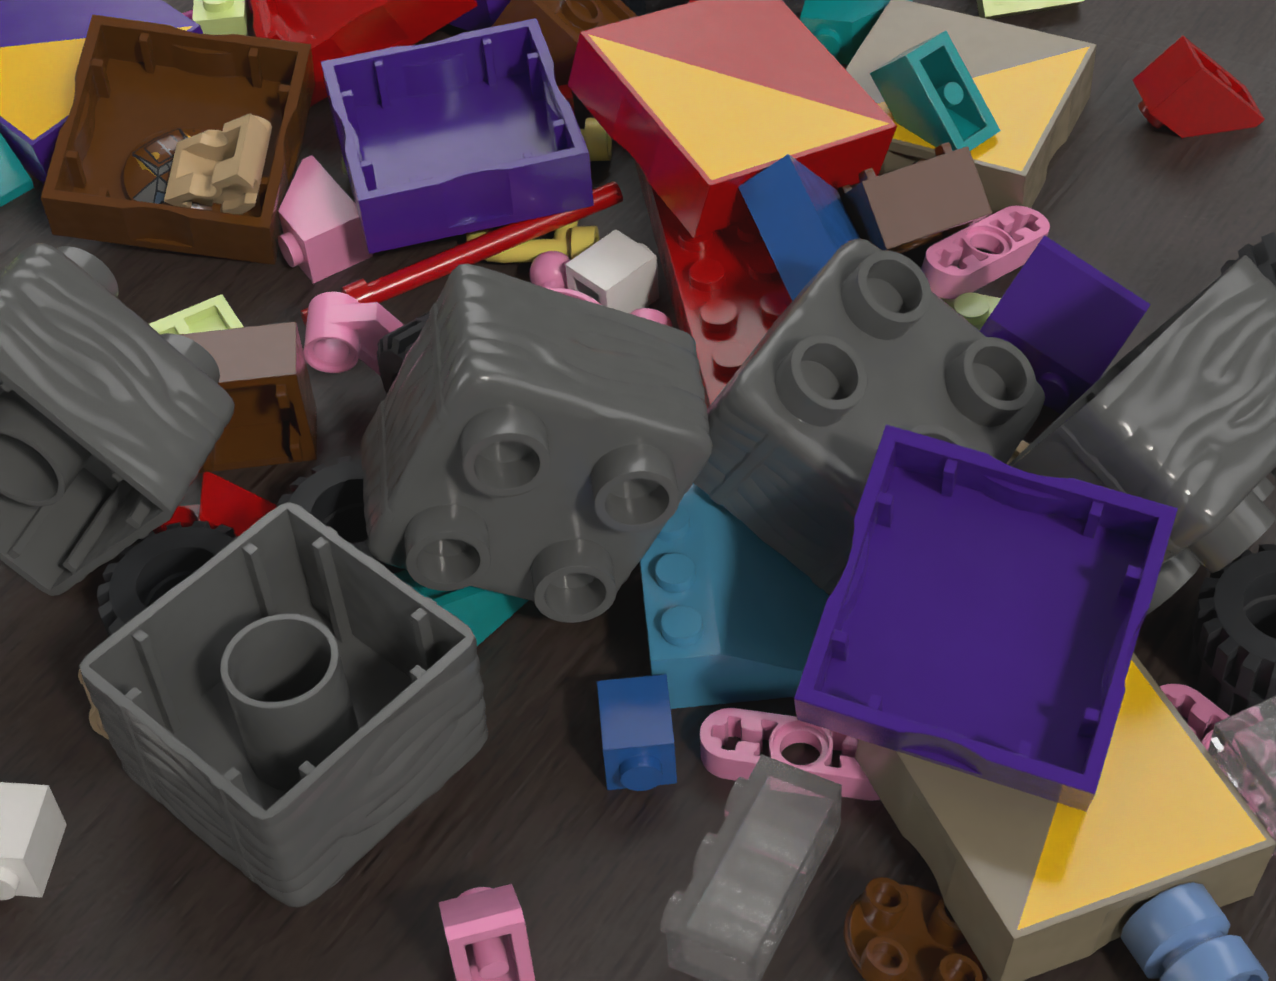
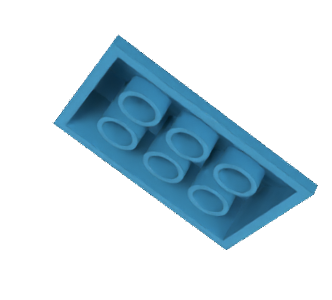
M693 483L680 501L674 515L667 521L639 562L651 676L667 674L671 709L795 697L829 595L823 589L816 586L809 576L763 542L741 520L724 506L714 502L706 492Z

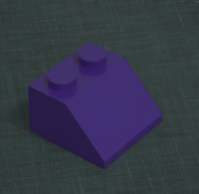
M1044 235L980 329V332L986 337L1000 338L1013 344L1026 356L1033 368L1036 381L1041 385L1045 393L1043 405L1061 415L1101 378L1151 304Z

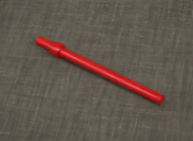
M612 181L592 190L594 206L508 224L366 283L364 279L355 281L341 287V293L354 297L359 303L384 302L449 275L458 265H473L623 202L622 192L618 184ZM308 308L300 311L305 326L307 325Z

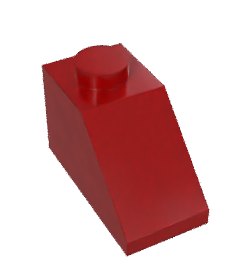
M1185 36L1180 37L1132 79L1142 98V101L1138 103V108L1143 116L1154 127L1159 129L1166 125L1181 138L1253 128L1265 120L1247 87Z

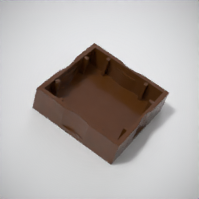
M92 14L75 74L73 105L67 120L59 131L41 195L52 234L275 265L279 250L277 238L283 232L278 210L296 173L315 87L311 44L239 34H199L166 24ZM250 113L254 116L262 117L271 123L272 130L255 207L244 214L224 213L222 204L213 203L212 209L209 211L135 201L129 198L124 184L125 164L133 149L150 135L162 130L178 127L195 128L202 131H223L225 123Z

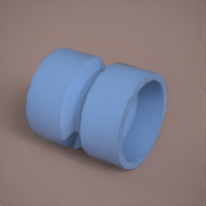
M1194 882L1182 884L1160 893L1139 908L1122 929V941L1148 978L1160 979L1159 981H1268L1269 979L1266 971L1240 936L1227 935L1230 922L1203 884Z

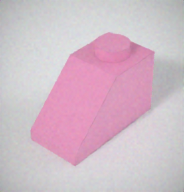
M313 155L302 159L278 210L283 234L278 236L277 239L287 263L291 267L298 265L314 284L372 257L373 254L368 253L354 201Z
M512 884L493 889L489 887L473 888L463 892L457 898L438 902L456 981H535L525 920Z

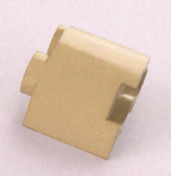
M250 113L225 123L223 131L206 130L177 142L164 202L173 206L191 208L192 202L210 206L213 203L222 204L224 213L244 214L255 207L272 130L271 123L262 117L254 116Z

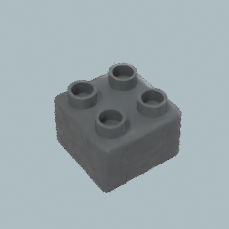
M860 238L849 240L840 246L778 317L732 379L707 408L709 433L713 449L705 467L693 483L706 492L714 502L724 506L741 520L763 542L809 576L816 586L823 589L830 596L841 579L850 556L854 534V518L886 424L988 453L995 459L1007 464L1022 439L1040 415L1045 401V393L1041 385L1036 381L1033 368L1026 356L1013 344L1003 339L986 337L931 291L927 277L911 259L897 252L882 251L868 240Z
M35 243L23 250L0 272V560L42 592L50 596H56L66 592L76 583L81 582L97 567L114 559L126 547L138 539H144L152 530L172 518L176 508L184 499L188 487L196 479L199 470L214 449L215 443L219 440L224 432V428L230 422L234 414L235 404L230 395L218 384L220 372L211 354L200 344L185 336L172 333L159 334L117 298L119 292L117 281L110 269L101 260L91 253L76 247L61 246L54 248L45 243Z
M1246 255L1240 258L1121 358L1008 464L1011 467L1028 473L1047 477L1074 478L1178 508L1147 614L1178 591L1195 574L1201 564L1210 574L1221 570L1256 542L1276 520V515L1263 503L1275 488L1266 476L1270 473L1276 479V287Z
M472 264L458 265L451 271L437 302L433 304L429 311L427 322L407 353L385 400L380 402L377 412L367 426L361 440L364 516L368 535L366 543L368 551L376 560L384 564L407 570L417 583L430 589L452 591L473 586L534 601L542 614L560 622H583L603 614L613 604L622 584L626 582L632 570L644 557L667 521L674 515L683 496L691 488L711 455L713 446L709 433L707 405L705 403L704 385L700 376L699 359L696 355L695 339L685 331L600 304L574 298L488 268Z
M291 502L281 504L263 516L201 568L173 587L85 656L79 665L83 681L90 693L94 706L98 709L104 730L108 734L109 741L115 749L117 756L122 761L123 770L129 777L146 790L150 796L162 803L178 820L220 856L240 869L252 882L257 883L274 899L288 907L294 908L308 905L337 884L349 869L374 848L402 820L430 796L439 791L451 777L471 761L485 744L489 733L486 724V703L483 697L484 685L479 672L480 662L477 655V641L470 627L437 605L434 600L424 597L400 580L380 562L338 536L336 530L324 525L300 505Z

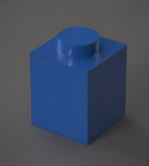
M667 674L597 681L607 790L627 788L634 791H644L658 785L676 784L675 744Z

